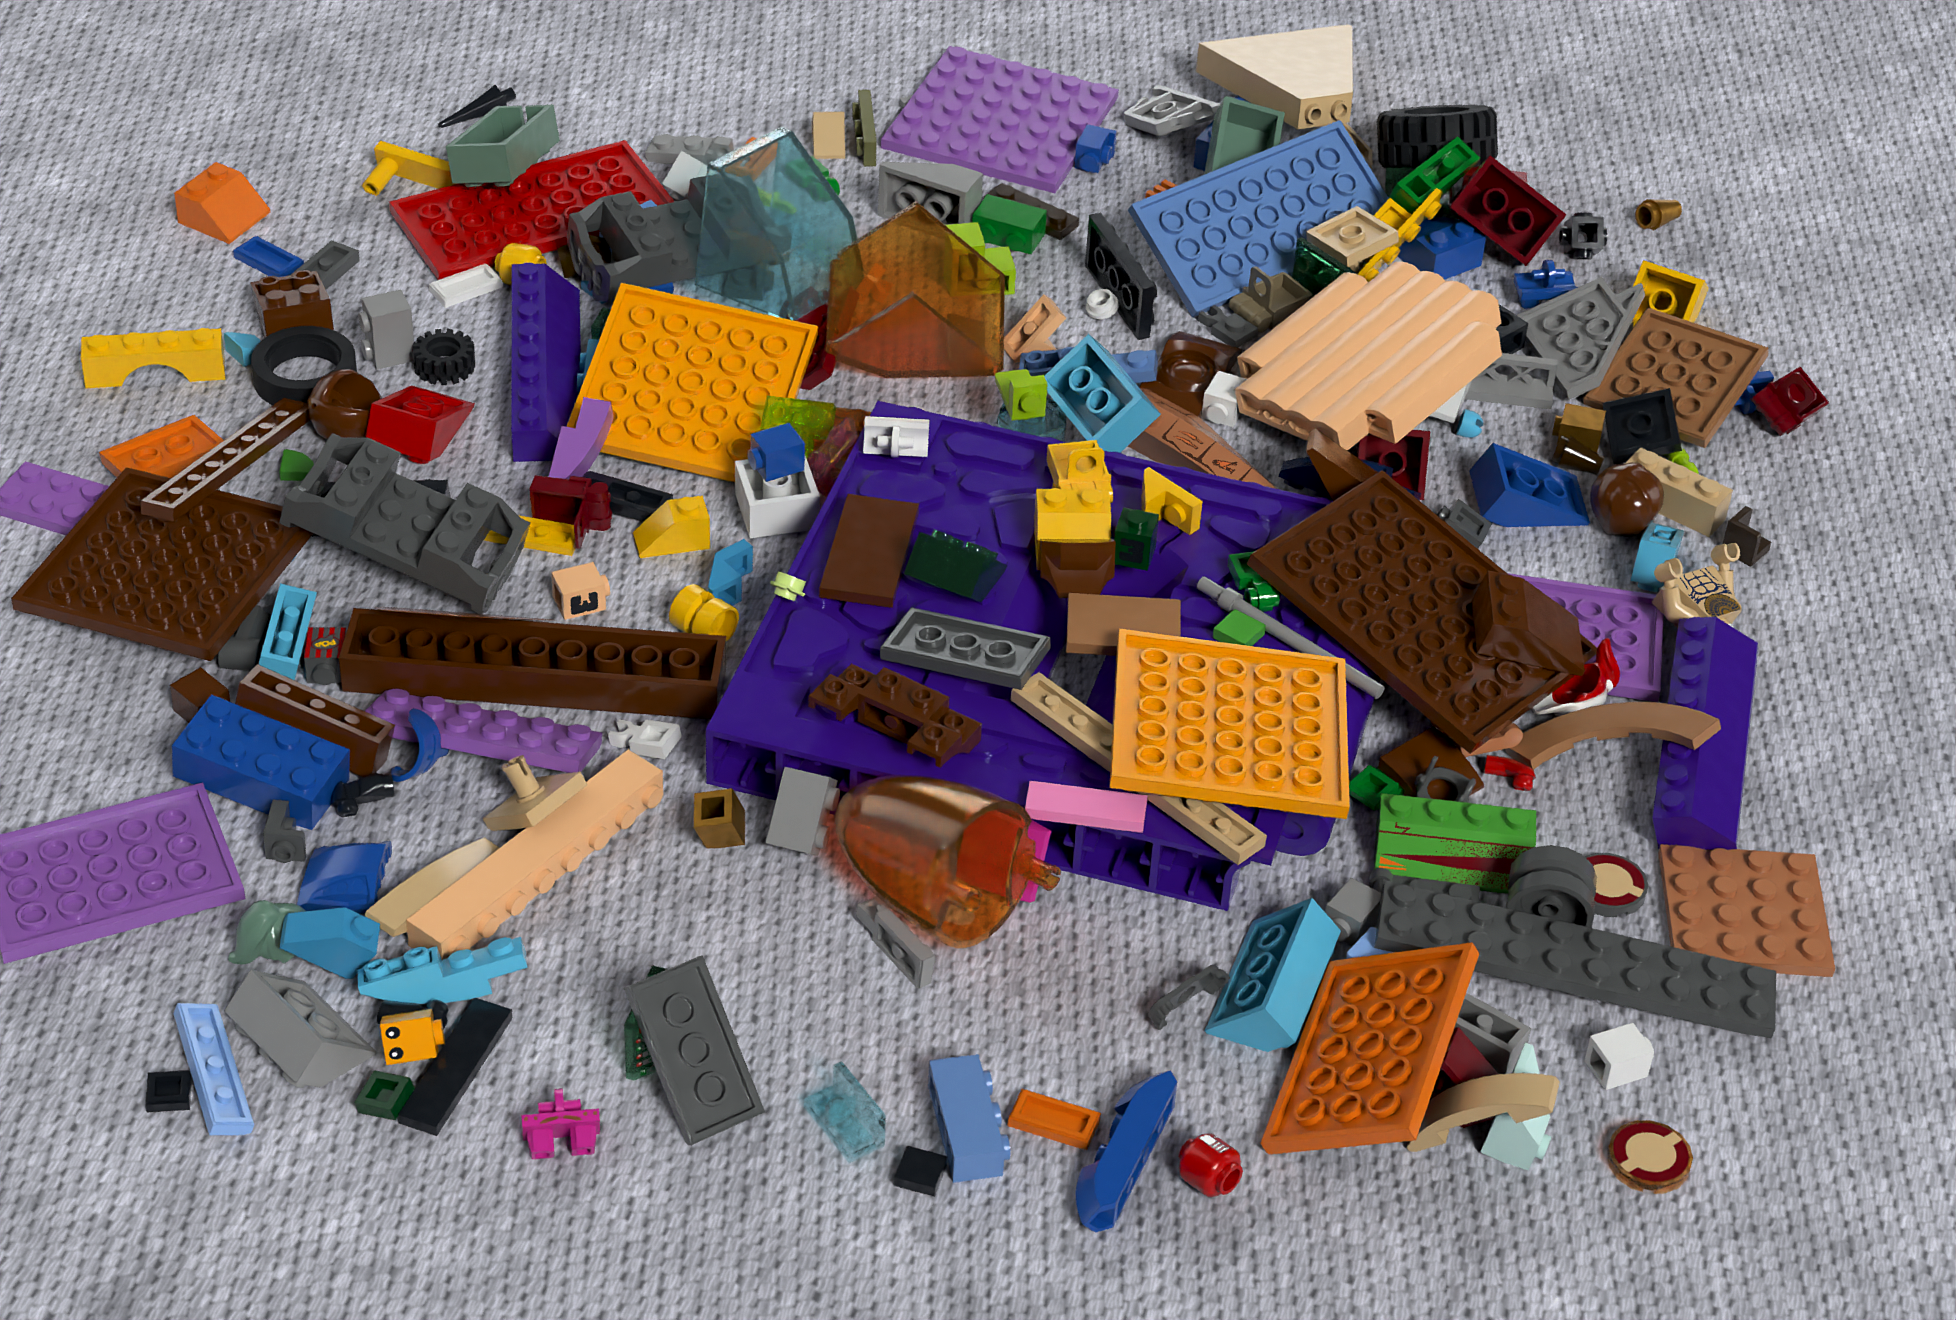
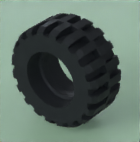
M1486 105L1420 106L1381 112L1377 118L1378 161L1385 169L1413 171L1458 136L1480 157L1479 161L1473 166L1477 167L1489 155L1495 159L1498 156L1497 113L1491 106Z

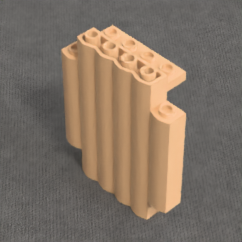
M1399 261L1392 263L1370 282H1367L1364 277L1355 273H1343L1237 357L1241 377L1247 379L1235 389L1239 412L1308 441L1309 431L1316 428L1347 451L1368 433L1396 444L1502 356L1499 332L1495 329L1501 324L1498 300L1490 293L1471 290L1467 285L1458 281H1445L1439 274L1430 271H1419L1414 265L1407 262Z

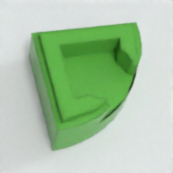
M284 449L280 467V480L303 481L314 466L313 461L301 452Z

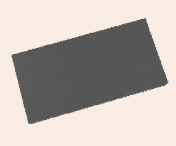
M910 608L880 647V659L1022 690L1050 650V637Z
M703 955L624 988L683 1138L688 1146L765 1112Z

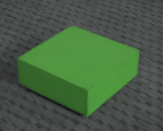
M1234 609L1214 627L1213 638L1224 643L1253 646L1265 635L1266 625Z

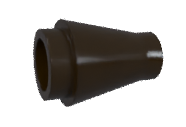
M1561 436L1551 461L1558 463L1560 468L1598 475L1605 456L1598 454L1573 436L1570 438Z

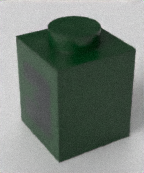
M1123 507L1115 529L1116 565L1148 571L1156 549L1159 514Z

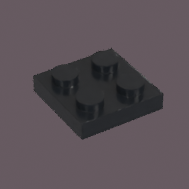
M1670 388L1602 403L1603 410L1606 411L1605 421L1613 464L1626 463L1640 448L1654 452L1658 456L1682 451Z

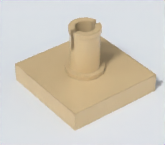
M1358 206L1306 231L1307 242L1344 265L1346 273L1358 274L1365 266L1364 259L1399 242L1396 229Z
M524 755L517 756L501 767L516 793L482 819L491 831L534 827L587 786L581 772L535 778L525 761Z

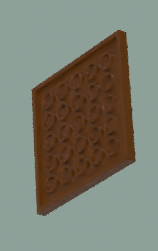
M126 467L11 598L13 610L212 661L314 533L299 526L289 528L280 524L283 508L281 505L220 490L214 491V493L210 494L176 521L160 522L155 517L141 514L140 501L171 478Z

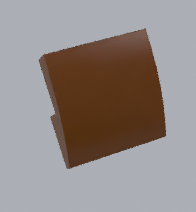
M1435 726L1381 756L1378 769L1404 789V796L1416 797L1415 779L1427 770L1434 756L1438 757L1434 768H1448L1464 775L1470 780L1472 778L1476 779V784L1469 796L1484 788L1483 781L1471 763ZM1436 779L1427 786L1428 794L1432 799L1454 801L1457 798L1456 788L1447 780Z

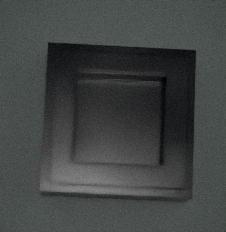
M190 1070L148 1072L145 1104L147 1113L190 1110L192 1087Z
M907 1146L894 1176V1186L935 1197L947 1167L948 1156Z

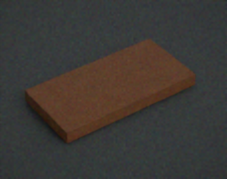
M847 494L819 587V597L893 608L919 514V503Z

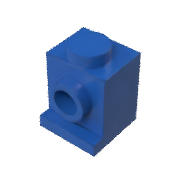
M1087 124L1076 144L1075 168L1099 173L1102 165L1109 164L1110 159L1115 155L1117 131Z

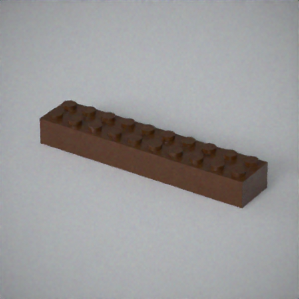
M353 608L340 652L339 664L343 692L382 694L385 690L402 689L409 692V695L423 698L438 696L449 700L711 719L722 697L726 674V636Z

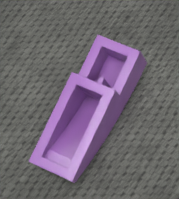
M583 397L576 428L561 426L549 477L569 479L570 476L582 477L588 472L602 449L614 418L611 402Z

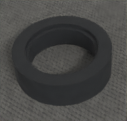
M296 326L272 333L257 344L251 356L255 390L264 401L271 405H274L282 398L307 403L313 388L323 376L310 380H291L274 374L275 368L293 358L312 356L332 362L336 368L331 372L340 369H351L357 372L355 349L344 335L324 327Z

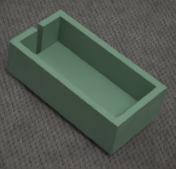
M1224 96L1214 116L1204 175L1279 145L1285 112Z
M554 104L527 105L525 107L526 123L524 121L522 105L494 107L446 146L452 183H465L466 187H476L494 182L495 186H507L514 183V180L519 175L524 174L527 168L537 163L540 157L549 153L550 149L560 141Z

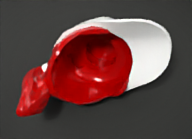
M1606 638L1601 641L1596 650V662L1585 664V672L1582 676L1575 675L1531 708L1533 713L1537 715L1554 713L1556 717L1585 708L1605 705L1607 693L1616 687L1620 679V670L1611 649L1610 639Z

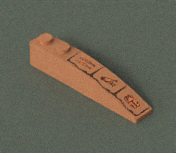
M1140 388L1161 415L1134 439L1128 447L1158 463L1176 467H1187L1198 472L1244 482H1255L1277 489L1200 417L1148 389Z

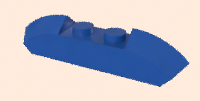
M1171 1070L1155 1074L1140 1081L1120 1098L1114 1107L1117 1115L1111 1125L1109 1138L1111 1139L1108 1145L1101 1144L1096 1153L1094 1163L1082 1168L1076 1185L1078 1214L1082 1224L1095 1233L1114 1227L1174 1109L1177 1080Z

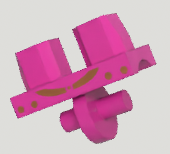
M563 1088L554 1089L555 1101L538 1103L539 1114L521 1115L523 1141H528L532 1159L555 1157L553 1138L561 1137L571 1138L573 1156L595 1153L596 1134H600L599 1109L581 1110L580 1099L564 1100Z

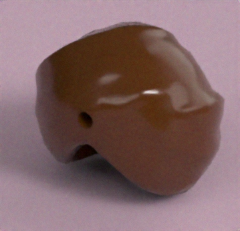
M351 369L336 370L323 376L313 388L312 393L307 399L309 418L316 432L326 439L332 433L342 438H366L371 404L382 399V396L376 389L375 384L358 372Z
M1637 462L1621 463L1606 468L1593 482L1590 490L1592 511L1603 531L1611 535L1629 537L1641 534L1654 521L1662 508L1664 500V490L1660 480L1642 464Z

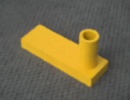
M379 141L374 148L377 166L363 182L362 187L365 192L378 196L394 175L438 189L458 183H452L448 161Z

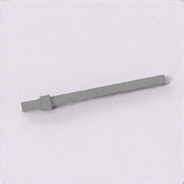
M1205 576L1199 580L1197 589L1216 600L1218 607L1226 612L1231 613L1236 609L1266 625V632L1300 653L1336 657L1244 601L1243 595L1228 587L1225 589ZM1345 663L1347 682L1375 699L1382 695L1384 691L1383 685Z

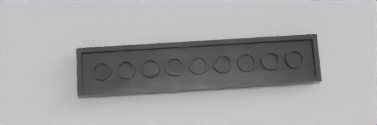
M1387 880L1384 882L1374 945L1376 949L1402 952L1473 942L1479 952L1474 968L1475 972L1741 1034L1772 1038L1775 1032L1776 971L1396 882Z

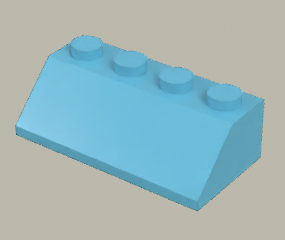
M1313 898L1252 921L1229 973L1230 979L1223 987L1204 1030L1207 1034L1265 1052L1281 1047L1288 1048L1299 1039L1301 1027L1307 1013L1312 1008L1313 998L1318 986L1322 982L1329 959L1334 954V947L1341 932Z

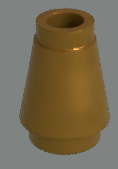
M1647 199L1637 207L1635 212L1636 221L1644 229L1656 230L1668 222L1679 218L1682 214V206L1677 200Z

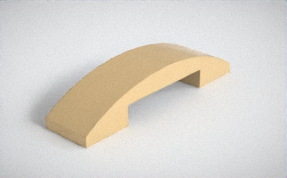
M1509 1073L1481 1077L1453 1086L1429 1101L1416 1141H1408L1406 1148L1408 1151L1417 1152L1445 1144L1450 1128L1505 1112L1516 1123L1553 1113L1560 1081L1556 1076Z

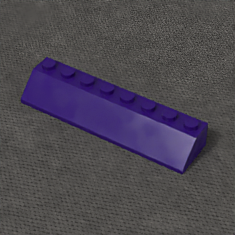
M512 264L511 434L513 462L553 461L561 426H567L579 395L577 393V375L580 373L581 353L580 290L546 264Z
M1717 617L1679 619L1668 704L1688 707L1718 718L1721 730L1695 750L1672 741L1663 740L1652 816L1658 850L1661 844L1690 846L1706 850H1714L1716 848L1726 850L1737 849L1759 648L1756 641Z

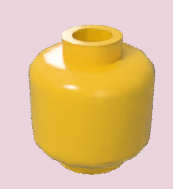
M510 243L503 249L502 253L497 254L495 269L499 272L502 282L512 286V264L534 263L547 265V262L537 247Z

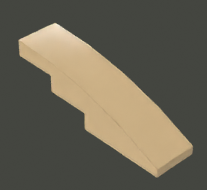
M482 838L452 851L425 866L392 889L366 910L365 917L380 923V929L392 937L406 933V920L500 847L486 838Z

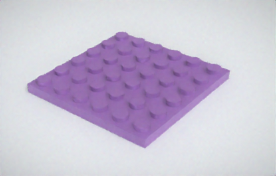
M949 46L881 138V149L935 163L956 164L981 172L985 176L1056 193L1075 164L1076 144L1086 125L1098 127L1101 125L1118 99L1119 89L1108 87L1103 83L1081 80L1075 76L1053 73L1048 69L1026 66L1017 61L995 58L990 54H980L968 51L962 47Z

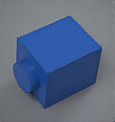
M790 423L752 433L751 449L747 451L749 464L753 470H757L765 482L804 471L805 443Z

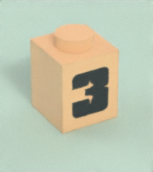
M594 562L551 572L553 599L564 620L606 610V596H610V586L606 575L599 574Z

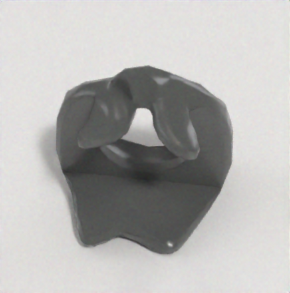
M1437 756L1431 759L1427 770L1415 779L1416 797L1432 799L1428 794V784L1436 779H1444L1452 783L1457 790V798L1454 801L1468 803L1469 795L1476 784V779L1472 778L1470 780L1451 769L1444 767L1434 768L1438 760Z

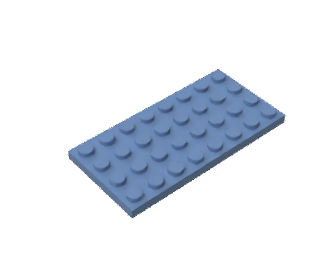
M1341 120L1135 202L1131 204L1128 212L1193 318L1198 316L1201 311L1205 313L1210 311V307L1213 305L1220 307L1229 303L1234 296L1242 293L1243 287L1249 286L1250 270L1254 266L1261 269L1269 277L1281 272L1293 276L1333 259L1307 242L1306 231L1356 206L1374 215L1388 200V196ZM1257 277L1256 283L1262 281L1261 278Z

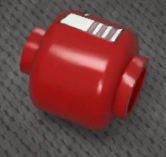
M1212 1133L1201 1134L1195 1139H1188L1179 1151L1180 1177L1207 1197L1230 1193L1242 1177L1243 1169L1241 1167L1240 1153Z

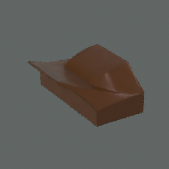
M1040 539V577L1052 585L1059 598H1068L1069 593L1100 595L1106 583L1114 578V539Z

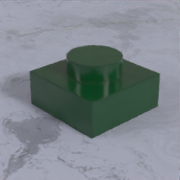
M374 1070L354 1103L360 1114L396 1120L415 1087L410 1077Z

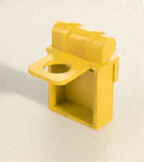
M1097 440L1048 445L1047 464L1054 482L1052 484L1053 488L1109 490L1110 503L1113 502L1111 474L1108 473L1104 462V450L1098 446Z

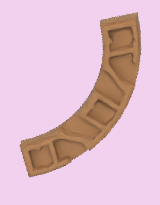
M1655 702L1613 703L1570 712L1535 726L1523 733L1522 741L1515 747L1507 748L1506 753L1511 758L1535 769L1554 756L1574 748L1573 743L1597 737V741L1630 737V733L1652 734V738L1672 741L1695 750L1721 730L1718 718L1688 707Z

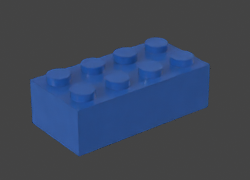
M210 695L172 744L173 777L193 785L203 783L205 789L268 815L273 800L289 801L290 817L296 818V825L313 830L332 804V794L335 786L341 780L344 784L350 780V749L217 696Z

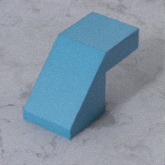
M745 539L715 553L708 585V591L715 598L722 599L732 606L742 601V576L753 571V546Z

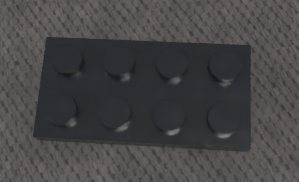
M1102 213L1091 214L1088 220L1085 267L1101 289H1107L1117 297L1119 303L1117 312L1137 340L1150 338L1151 326L1154 325L1155 321L1153 302L1157 297L1156 284L1152 279H1149L1143 271L1141 263L1135 260L1127 244L1121 241L1116 234L1114 226L1108 223Z

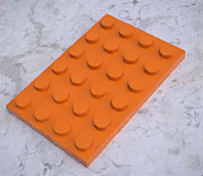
M1473 942L1329 961L1260 1143L1267 1154L1416 1141L1479 956V952Z

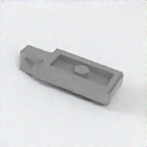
M662 134L654 136L645 151L646 161L661 164H674L681 151L705 165L709 161H732L735 155L732 138L720 136L706 138L698 135L680 137Z
M875 896L873 899L858 903L856 917L873 933L872 941L916 988L920 989L930 984L935 964V955L930 947L923 944L911 932L906 922L900 920L890 910V906L879 897Z

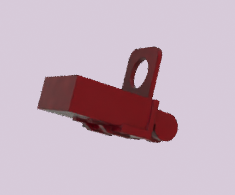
M1801 366L1777 381L1770 382L1751 398V401L1756 406V410L1763 414L1770 423L1769 426L1772 430L1775 429L1780 437L1785 433L1788 435L1800 427L1801 423L1820 412L1829 404V401Z
M534 476L529 489L532 518L574 525L575 546L578 549L581 548L585 535L589 533V530L606 531L610 529L612 511L610 509L611 494L608 491L607 484L603 482L592 484L591 478L570 476L569 479Z

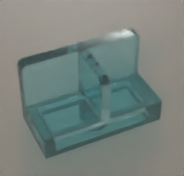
M842 1061L834 1064L833 1085L805 1098L804 1108L847 1162L851 1163L885 1146L886 1116Z

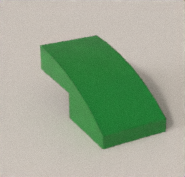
M1368 765L1349 782V795L1373 811L1379 809L1381 793L1404 795V789L1397 782L1389 778L1378 767L1374 768L1371 765Z

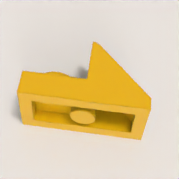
M1150 467L1146 468L1143 474L1141 494L1142 510L1159 514V520L1164 518L1188 535L1199 530L1203 501Z

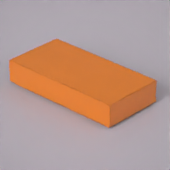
M1021 1089L1008 1117L1007 1126L1087 1151L1100 1122L1101 1113Z

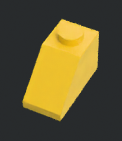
M703 495L667 500L633 531V538L639 558L710 549V517Z

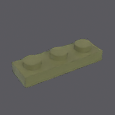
M858 90V102H852L856 155L863 157L864 167L876 166L877 140L871 91Z

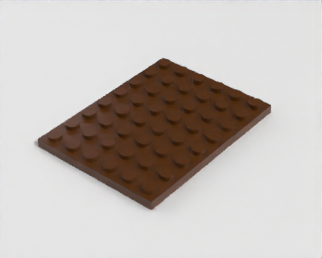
M1383 470L1253 552L1247 562V565L1469 754L1575 676L1574 674L1477 654L1472 599L1488 570L1503 574L1508 573ZM1580 634L1584 665L1593 663L1596 660L1597 647Z

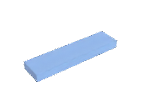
M177 1003L173 1014L209 1135H245L251 1133L254 1122L218 1005Z

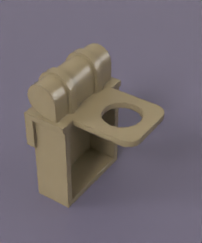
M1254 266L1250 270L1249 286L1243 287L1242 293L1230 300L1229 308L1258 327V332H1264L1268 328L1272 330L1313 298V294L1285 272L1269 277L1261 269ZM1257 277L1261 278L1262 281L1256 283Z

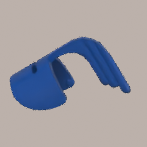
M415 708L410 710L408 720L419 740L418 758L410 771L404 770L399 766L392 768L390 774L394 782H402L424 774L432 768L438 758L446 756L450 750L441 748L440 732L434 720L425 712Z

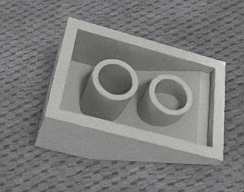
M881 162L879 165L878 216L945 238L947 224L972 223L973 213L982 200L983 173L956 164Z

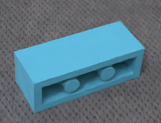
M280 583L259 665L295 680L317 592Z

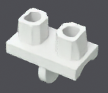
M865 416L863 453L891 455V457L898 458L899 455L928 456L929 420Z

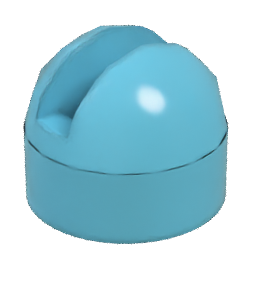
M1464 409L1458 422L1456 435L1468 438L1478 436L1482 432L1480 427L1483 426L1481 416L1474 411Z

